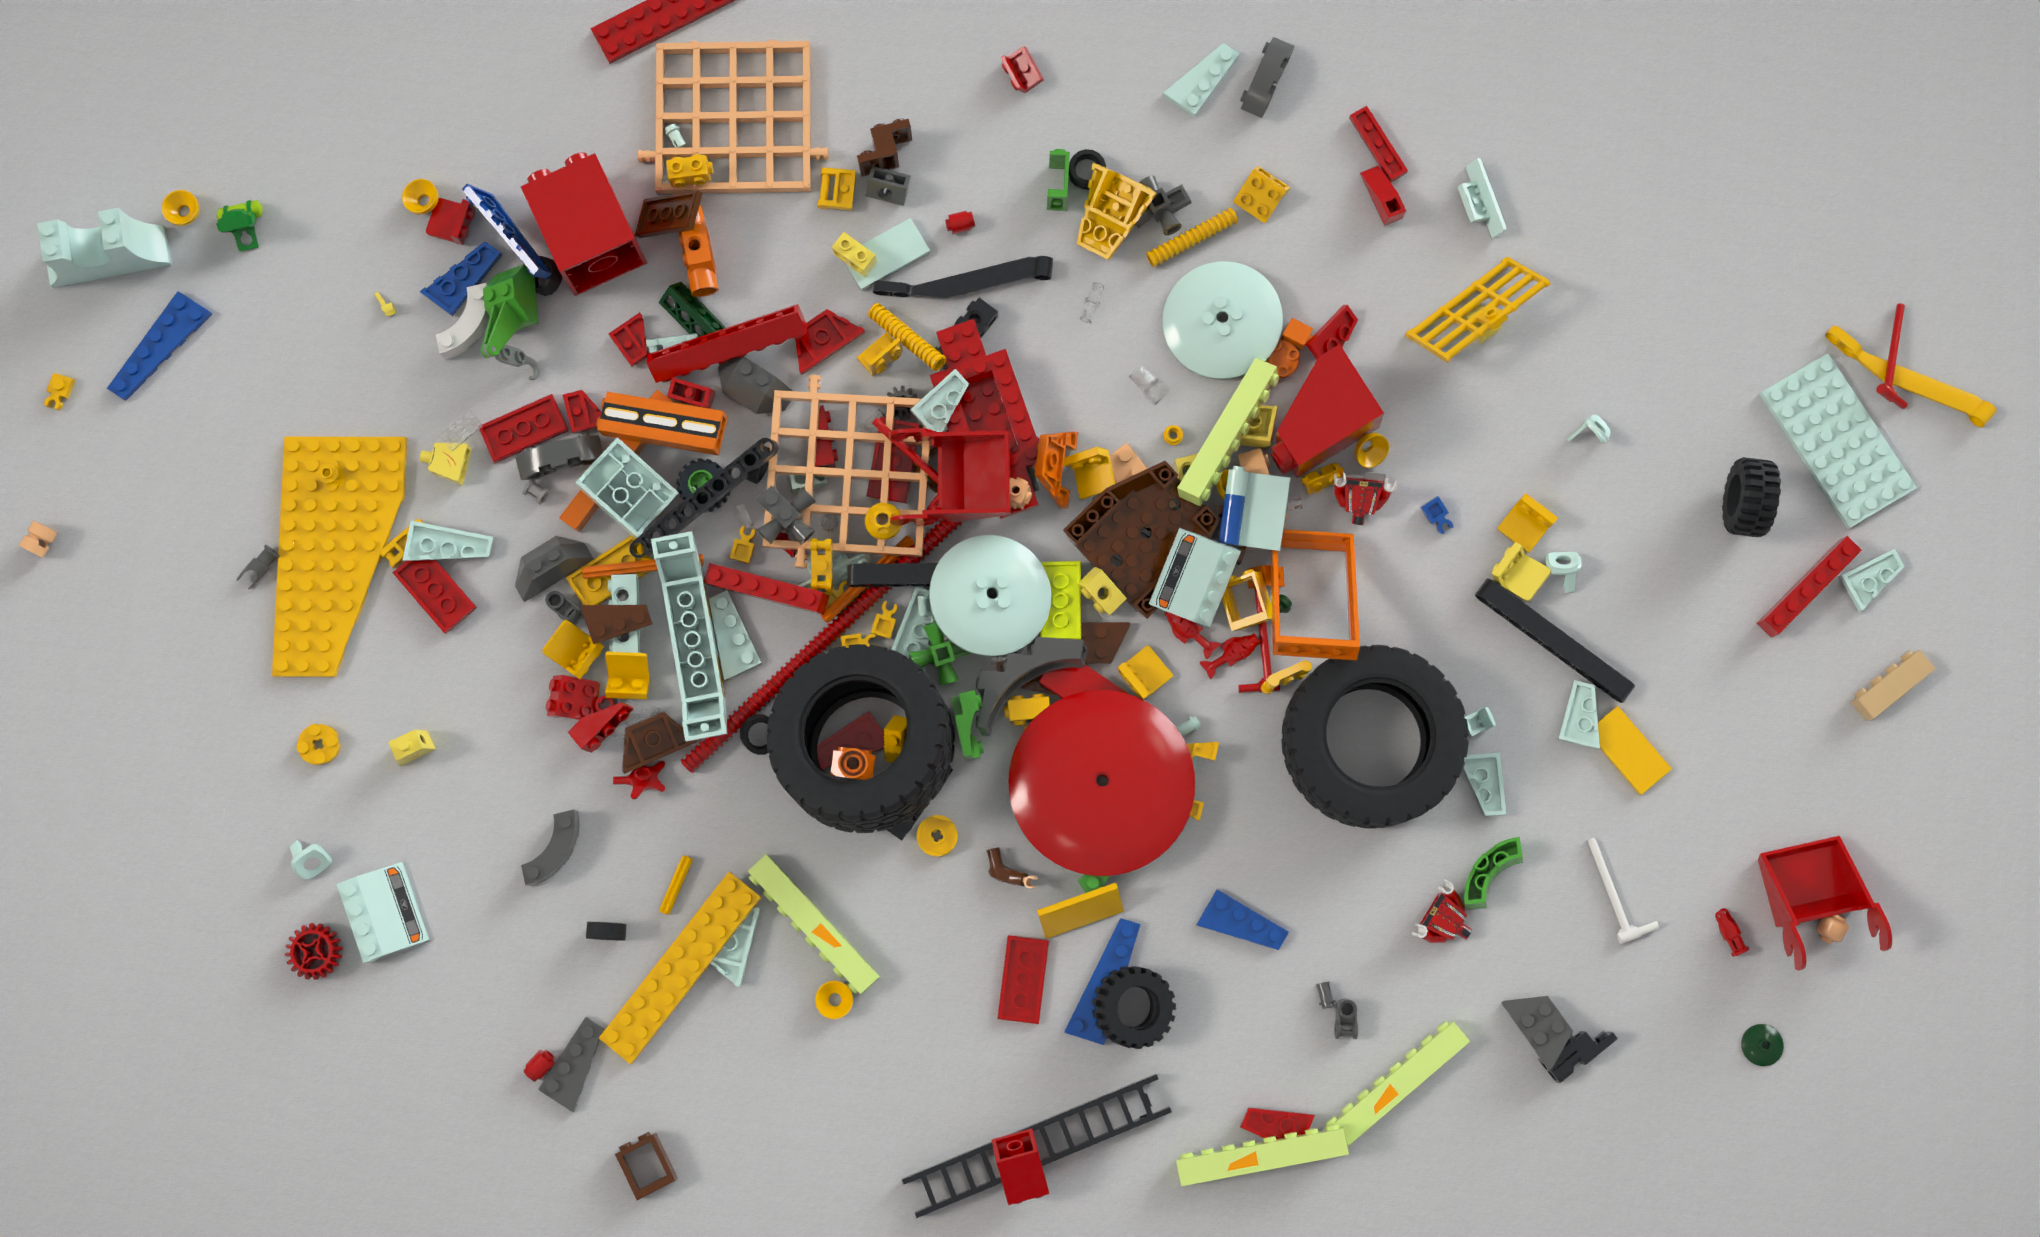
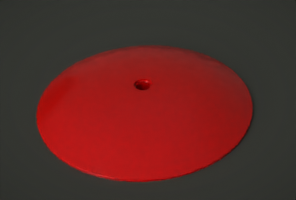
M1091 690L1076 693L1054 702L1039 713L1027 726L1011 758L1008 779L1009 797L1020 829L1029 842L1043 856L1053 863L1076 873L1091 876H1114L1125 874L1150 864L1167 851L1177 840L1192 810L1195 796V771L1192 757L1183 736L1170 719L1159 709L1127 693L1110 690ZM1104 776L1107 778L1108 784L1106 786H1099L1096 779Z

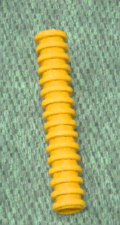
M1229 207L1227 211L1223 210L1222 214L1217 213L1216 217L1212 216L1211 220L1206 219L1205 223L1201 222L1200 225H1195V228L1184 231V234L1180 233L1179 237L1175 236L1173 240L1169 239L1168 243L1164 242L1162 246L1158 245L1157 249L1153 248L1151 252L1147 251L1146 257L1149 263L1155 268L1157 264L1161 265L1163 261H1168V258L1172 259L1173 255L1178 256L1179 252L1183 253L1184 249L1189 250L1190 246L1194 247L1195 243L1200 244V241L1211 238V235H1216V232L1220 233L1222 229L1226 230L1227 226L1231 227L1233 225L1232 223L1237 224L1238 217L1235 211Z
M876 303L870 308L868 317L895 339L899 338L903 346L914 353L920 360H923L933 371L943 367L946 357L895 317L882 304Z

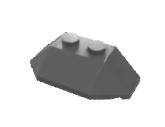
M744 356L731 358L718 366L722 392L755 414L773 412L774 390L793 391L776 376ZM782 400V411L786 410L791 401Z
M555 536L521 557L515 587L522 600L526 602L591 562L594 558L585 543Z

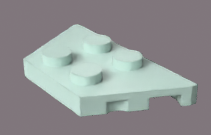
M756 907L750 912L719 954L710 963L737 987H741L761 908Z

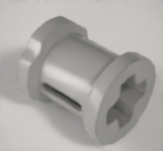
M534 479L529 480L522 491V494L529 495L539 505L546 500L550 493L549 489H544L536 484Z

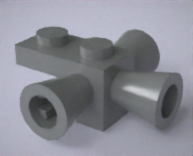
M1148 176L1142 179L1139 183L1151 188L1157 194L1135 223L1137 228H1140L1154 216L1156 222H1161L1164 235L1169 236L1179 231L1182 224L1175 218L1173 213L1192 203L1183 185L1181 184L1165 193L1163 188L1159 189L1155 176Z
M772 485L757 498V501L773 518V520L757 529L769 544L773 543L782 528L786 532L791 530L800 545L804 544L815 533L814 529L800 521L802 518L799 512L816 502L804 488L801 487L791 503Z

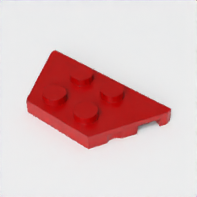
M828 309L806 323L807 333L801 338L795 339L800 374L803 375L865 333V330L850 323L849 320L837 316Z

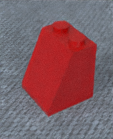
M1032 1128L991 1139L1008 1205L1019 1204L1026 1200L1041 1198L1044 1195L1050 1194Z

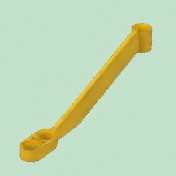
M1835 325L1831 326L1825 333V337L1845 355L1857 360L1881 381H1885L1888 361L1864 352L1861 345L1843 329ZM1897 364L1895 366L1894 386L1965 413L1975 426L1984 427L1997 412L1993 404L1981 400L1976 395Z

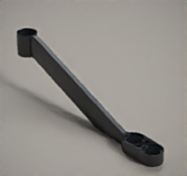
M1048 256L1026 257L918 285L902 282L874 281L872 292L881 296L946 299L1030 277L1046 281L1052 279L1053 258Z

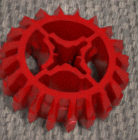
M310 923L309 928L303 925L301 926V931L295 930L294 934L296 937H289L292 944H286L285 947L290 949V952L284 955L291 957L286 963L288 965L294 964L291 971L295 972L298 970V977L304 975L306 980H310L311 977L313 980H318L320 976L322 978L327 977V972H334L332 965L335 967L340 965L336 958L342 959L343 956L338 954V951L344 948L337 946V944L342 940L341 938L334 939L337 936V932L333 931L330 933V926L324 928L321 923L317 926L315 923ZM310 935H319L311 944L304 942ZM326 942L329 947V954L324 950ZM310 948H315L318 955H313L314 952ZM300 949L304 953V957L302 960L300 958ZM317 959L325 961L323 965L316 969L309 968Z

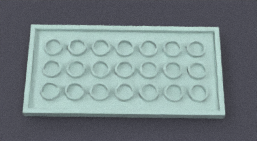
M1828 353L1759 394L1847 529L1917 488Z

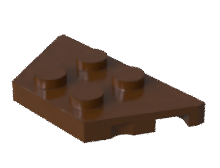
M1081 622V640H1084L1088 649L1085 664H1111L1130 627V622Z
M664 711L625 728L622 772L626 774L698 741L686 742L683 727Z

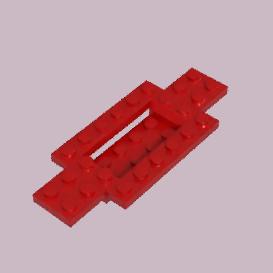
M974 319L937 331L936 334L942 352L946 357L948 369L929 375L933 387L937 386L954 369L969 383L946 424L948 431L1008 430L1010 435V478L1017 479L1019 477L1028 482L1027 485H1030L1032 493L1029 503L1025 504L1023 509L1011 507V515L1039 506L1026 468L1034 466L1037 461L1038 439L1006 349L986 355ZM1014 489L1013 493L1017 494L1019 490ZM1011 515L1000 516V519H1003Z

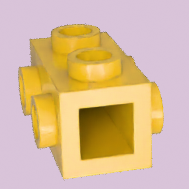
M695 154L687 158L674 157L672 160H666L668 180L672 187L681 188L688 184L703 185L711 181L710 174L714 173L712 162L708 161L706 155Z
M1034 694L1032 698L1024 699V696L1011 697L1012 700H1008V706H1004L1005 718H1009L1010 723H1014V726L1026 725V721H1032L1039 713L1050 706L1049 696L1044 697V694Z

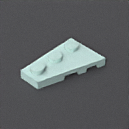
M954 369L913 406L910 411L925 428L942 432L969 383Z
M1893 549L1839 576L1858 612H1861L1905 566L1896 550Z
M1574 680L1559 740L1600 750L1595 685Z
M1500 753L1467 755L1464 758L1465 765L1463 769L1484 815H1506Z

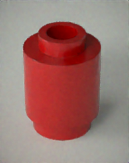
M972 211L950 214L948 219L945 220L947 231H951L952 234L969 231L975 227Z
M539 1050L525 1065L526 1068L523 1072L529 1079L536 1082L555 1064L553 1061L554 1056L548 1050Z

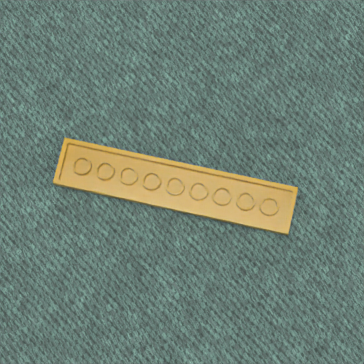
M729 871L600 1035L599 1039L629 1064H633L762 897Z

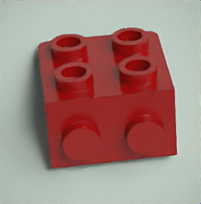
M438 198L437 205L431 213L426 233L432 237L463 245L468 237L469 227L475 217L476 208L465 199H462L461 203Z
M566 675L553 676L549 683L550 699L546 702L547 716L580 720L582 717L595 713V703L598 699L600 688L599 682Z

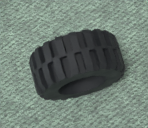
M1742 457L1736 460L1731 467L1730 473L1727 476V483H1725L1722 505L1723 524L1730 534L1759 538L1771 530L1777 515V508L1780 502L1779 496L1781 494L1780 471L1773 461Z
M1138 966L1120 967V970L1109 972L1110 976L1104 977L1101 980V983H1103L1101 987H1096L1095 993L1098 994L1096 999L1093 998L1092 1005H1095V1010L1092 1013L1093 1017L1097 1018L1095 1024L1098 1029H1101L1102 1034L1112 1042L1127 1048L1142 1049L1143 1046H1153L1154 1041L1160 1042L1164 1038L1162 1034L1164 1032L1168 1033L1171 1029L1168 1026L1170 1021L1174 1022L1175 1016L1172 1015V1010H1176V1003L1172 1002L1175 995L1173 991L1169 990V983L1163 980L1162 976L1158 973ZM1132 987H1139L1145 990L1150 1000V1011L1147 1018L1136 1027L1124 1025L1118 1016L1119 999L1125 991Z

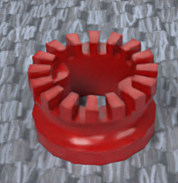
M605 695L600 696L596 700L595 707L597 711H600V704L604 700H609L610 706L615 705L614 700L606 698Z

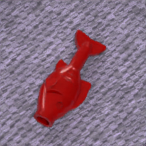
M1170 612L1164 614L1168 619L1174 636L1184 644L1188 639L1197 641L1204 648L1203 652L1206 659L1220 646L1219 642L1207 641L1199 633L1203 630V627L1196 624V622Z
M1255 633L1248 636L1230 638L1220 645L1221 649L1224 650L1222 656L1212 662L1200 661V665L1207 672L1208 677L1213 679L1218 667L1226 662L1232 667L1236 662L1245 660L1255 650L1256 646L1260 644V641Z

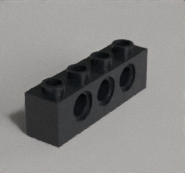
M979 297L976 302L973 300L966 309L968 312L964 317L960 316L954 325L969 321L972 318H978L980 323L976 326L980 338H982L998 318V311ZM941 346L939 348L935 347L937 351L944 355ZM946 361L939 371L948 369Z

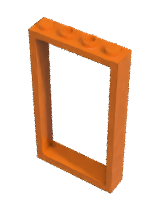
M1283 529L1282 548L1345 552L1349 640L1280 636L1278 551L1270 550L1273 655L1357 660L1360 650L1354 534Z

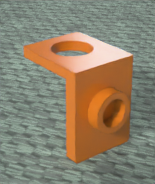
M1261 565L1247 569H1253L1254 572H1262L1265 585L1271 586V565ZM1278 566L1279 587H1285L1284 567ZM1253 580L1248 582L1249 589L1256 588Z

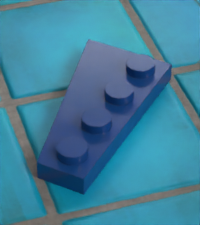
M484 241L467 254L464 260L457 265L454 264L447 273L437 277L433 281L434 283L427 288L424 287L420 293L453 317L467 299V287L478 285L502 254Z
M1216 889L1196 924L1199 927L1276 950L1280 949L1289 933Z

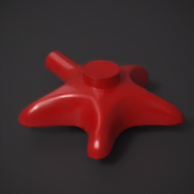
M660 761L651 767L644 765L633 770L627 776L613 777V785L626 784L633 786L631 798L634 800L649 789L664 792L666 788L658 780L657 776L664 768L665 761Z

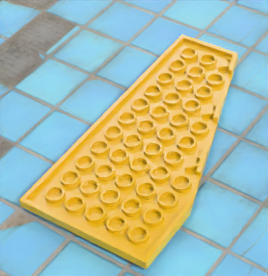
M284 436L278 555L280 557L278 558L272 664L273 677L337 676L345 655V648L355 622L358 621L377 565L381 561L380 551L388 543L391 535L390 531L400 505L405 499L406 437ZM325 463L333 464L338 469V478L330 484L323 483L317 476L319 467ZM326 470L324 475L328 476L330 474V470Z

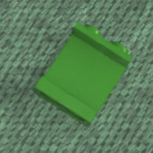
M1064 149L1050 151L1049 169H1065L1064 190L1048 189L1047 210L1066 211L1070 152H1066Z

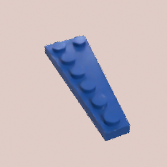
M466 184L462 190L467 195V201L481 211L518 255V258L529 268L530 274L534 277L539 276L547 279L552 273L495 196L485 190Z
M177 291L107 389L126 401L146 382L148 377L158 370V366L165 359L168 360L172 356L171 353L179 345L182 346L186 342L185 339L193 331L196 332L211 317L212 313Z
M1120 918L1064 1033L1104 1045L1106 1037L1095 1024L1097 1018L1093 1017L1092 1011L1095 1010V1005H1092L1093 998L1096 999L1098 994L1095 993L1096 987H1101L1103 984L1101 980L1104 977H1109V972L1128 966L1140 924Z

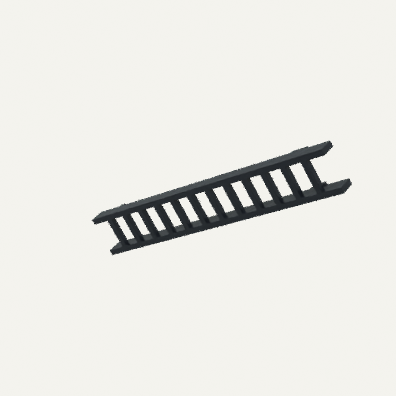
M1153 1074L1013 1133L1031 1128L1033 1131L1040 1130L1050 1155L1041 1159L1042 1166L1167 1115L1172 1111L1168 1106L1152 1113L1150 1108L1152 1106L1147 1093H1144L1142 1086L1158 1080L1157 1074ZM1137 1088L1147 1114L1139 1116V1119L1133 1121L1122 1094ZM1118 1097L1128 1123L1113 1129L1103 1102ZM1098 1105L1108 1132L1093 1137L1083 1110ZM1079 1113L1089 1140L1074 1145L1064 1118ZM1059 1121L1069 1148L1054 1153L1044 1127ZM992 1141L902 1178L903 1185L921 1178L931 1205L915 1211L916 1218L1002 1183L1000 1177H995L985 1152L993 1148ZM980 1153L990 1181L976 1186L966 1159ZM961 1162L971 1189L956 1194L946 1167ZM941 1170L951 1197L936 1202L926 1175Z

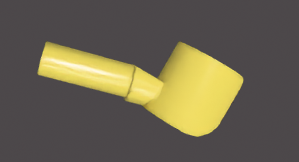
M376 292L374 295L380 302L381 309L385 312V315L396 314L393 303L386 304L379 292Z

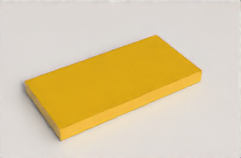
M631 535L583 567L650 560L651 558L650 556L647 558H636L631 555L629 547L635 540ZM639 544L637 552L641 555L645 549L642 544ZM583 567L566 577L583 605H600L612 597V592L608 591V580H611V576L584 579L582 574ZM650 572L634 573V574L639 575V579H640V578H642L643 576L647 575V574L650 573Z
M1616 706L1598 721L1600 750L1639 795L1646 792L1672 770L1619 706Z
M1116 883L1037 910L1046 939L1124 912Z

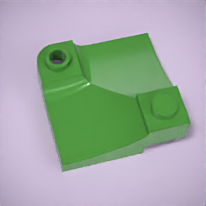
M975 690L959 693V696L951 698L964 760L981 758L980 754L984 753L981 741L977 742V738L971 734L975 713H980L979 707H982L980 694H975Z

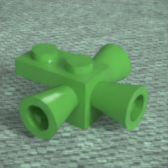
M936 622L923 625L931 644L927 645L928 650L908 652L909 659L913 660L921 668L931 662L932 665L938 666L939 685L959 680L950 662L972 653L956 646L949 639L944 640L943 633Z

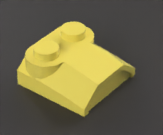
M1260 406L1259 415L1251 421L1250 429L1246 435L1242 436L1240 445L1265 448L1272 444L1277 406Z

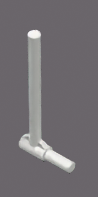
M1595 837L1588 839V844L1621 926V929L1616 934L1619 943L1623 944L1640 938L1641 935L1658 930L1659 925L1657 921L1638 928L1629 925Z

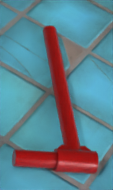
M1899 303L1896 305L1885 381L1878 385L1876 392L1889 402H1893L1901 409H1905L1908 403L1900 398L1892 387L1905 308L1904 304Z
M876 418L872 424L889 439V432L891 430ZM889 439L938 484V473L902 440L894 441ZM938 494L927 506V510H932V506H939Z
M1254 588L1258 614L1263 612L1257 590ZM1266 622L1258 624L1264 678L1255 684L1238 685L1239 693L1257 691L1263 693L1261 686L1272 675ZM1280 685L1274 688L1273 692L1280 691Z

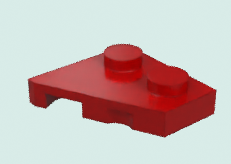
M639 312L609 333V336L631 367L647 358L648 355L644 320Z

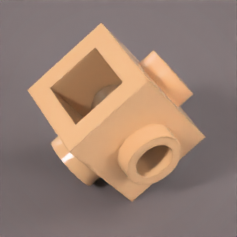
M1019 477L1017 479L1010 478L1011 507L1014 509L1017 507L1023 509L1032 497L1030 485H1027L1028 482ZM1014 489L1019 490V493L1014 494Z

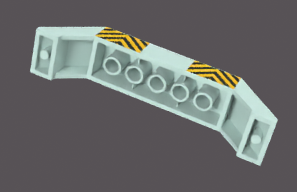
M690 531L653 538L651 543L662 583L682 700V724L685 741L727 734L726 696L706 583H704L705 577L693 533Z

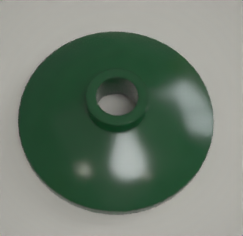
M1756 1024L1745 1031L1741 1040L1744 1056L1755 1065L1770 1066L1776 1063L1782 1056L1784 1049L1783 1039L1780 1033L1770 1025ZM1764 1041L1768 1043L1767 1049L1762 1047Z

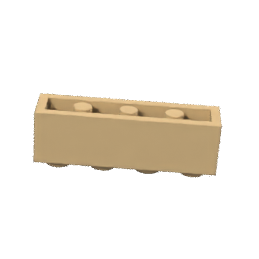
M1921 650L1907 651L1900 657L1902 660L1898 664L1893 663L1888 666L1883 676H1876L1869 682L1871 685L1867 689L1863 687L1854 694L1855 698L1850 702L1866 721L1877 717L1936 669Z

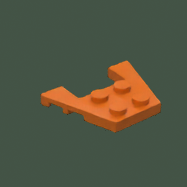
M1078 432L1041 434L1037 444L1038 454L1034 465L1035 476L1059 508H1068L1070 490L1061 486L1065 449L1076 450Z

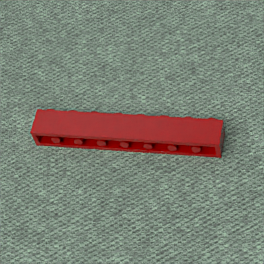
M799 304L649 353L646 363L655 383L661 381L668 382L672 377L686 376L694 370H704L715 363L722 364L731 358H740L755 350L762 351L767 346L773 344L780 345L791 338H801L807 333V324Z

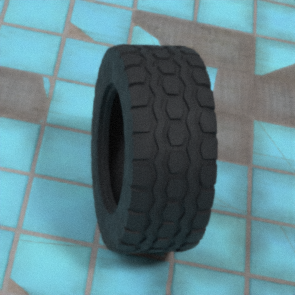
M866 644L849 645L848 648L845 646L830 649L827 654L823 652L810 659L809 664L804 663L793 673V678H788L780 690L781 694L777 695L771 709L773 713L770 714L767 725V732L769 733L767 734V750L770 754L769 760L778 781L807 814L816 818L820 823L829 827H835V829L840 831L873 833L874 830L878 832L894 828L896 824L901 825L909 821L915 813L919 814L930 804L929 801L931 799L934 800L942 789V783L946 781L951 769L950 763L953 762L955 745L953 744L955 742V732L947 705L931 678L917 663L907 659L905 655L891 649L888 651L886 647L869 645L867 647ZM861 698H881L901 707L906 715L907 735L902 751L890 767L872 778L852 782L837 780L822 772L817 756L818 739L824 724L837 709Z
M1365 645L1360 646L1357 660L1328 659L1324 661L1298 686L1287 706L1283 719L1281 733L1282 753L1285 757L1284 762L1287 771L1293 778L1292 781L1300 794L1302 793L1305 796L1304 798L1315 809H1319L1322 814L1353 827L1357 826L1367 829L1391 827L1425 814L1437 806L1453 789L1457 778L1460 777L1464 768V758L1467 757L1469 745L1467 736H1469L1468 722L1464 717L1466 714L1461 699L1457 698L1456 695L1458 693L1449 680L1446 681L1445 675L1437 667L1428 664L1426 659L1415 653L1412 655L1408 650L1398 647ZM1358 690L1382 691L1399 699L1413 714L1420 732V751L1414 767L1398 784L1383 787L1365 785L1350 778L1335 763L1328 748L1326 729L1329 715L1336 702L1342 696Z

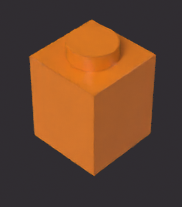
M1291 318L1280 340L1288 341L1302 351L1304 345L1313 337L1311 335L1313 328Z

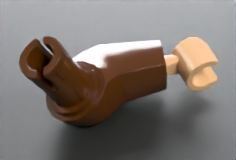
M1000 847L986 850L990 862L988 873L992 878L1012 885L1026 886L1027 888L1037 887L1030 883L1031 879H1038L1037 876H1029L1027 873L1003 865Z

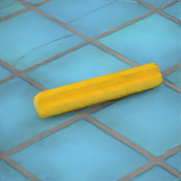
M686 855L681 857L659 908V911L663 914H670L693 859Z

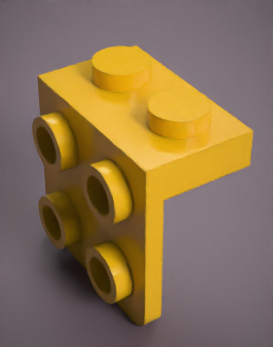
M564 620L543 647L542 653L575 677L581 679L588 672L593 661L599 657L604 646L601 643L593 644L588 634L570 621Z

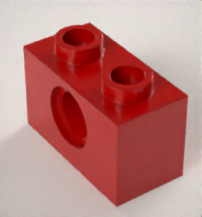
M672 377L667 397L693 406L711 409L716 391Z

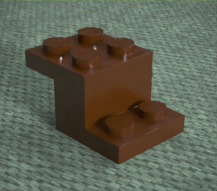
M900 118L894 120L893 123H880L870 128L874 151L868 150L857 155L861 177L869 175L872 166L887 170L899 167L898 153L895 145L912 141L909 119L904 120Z

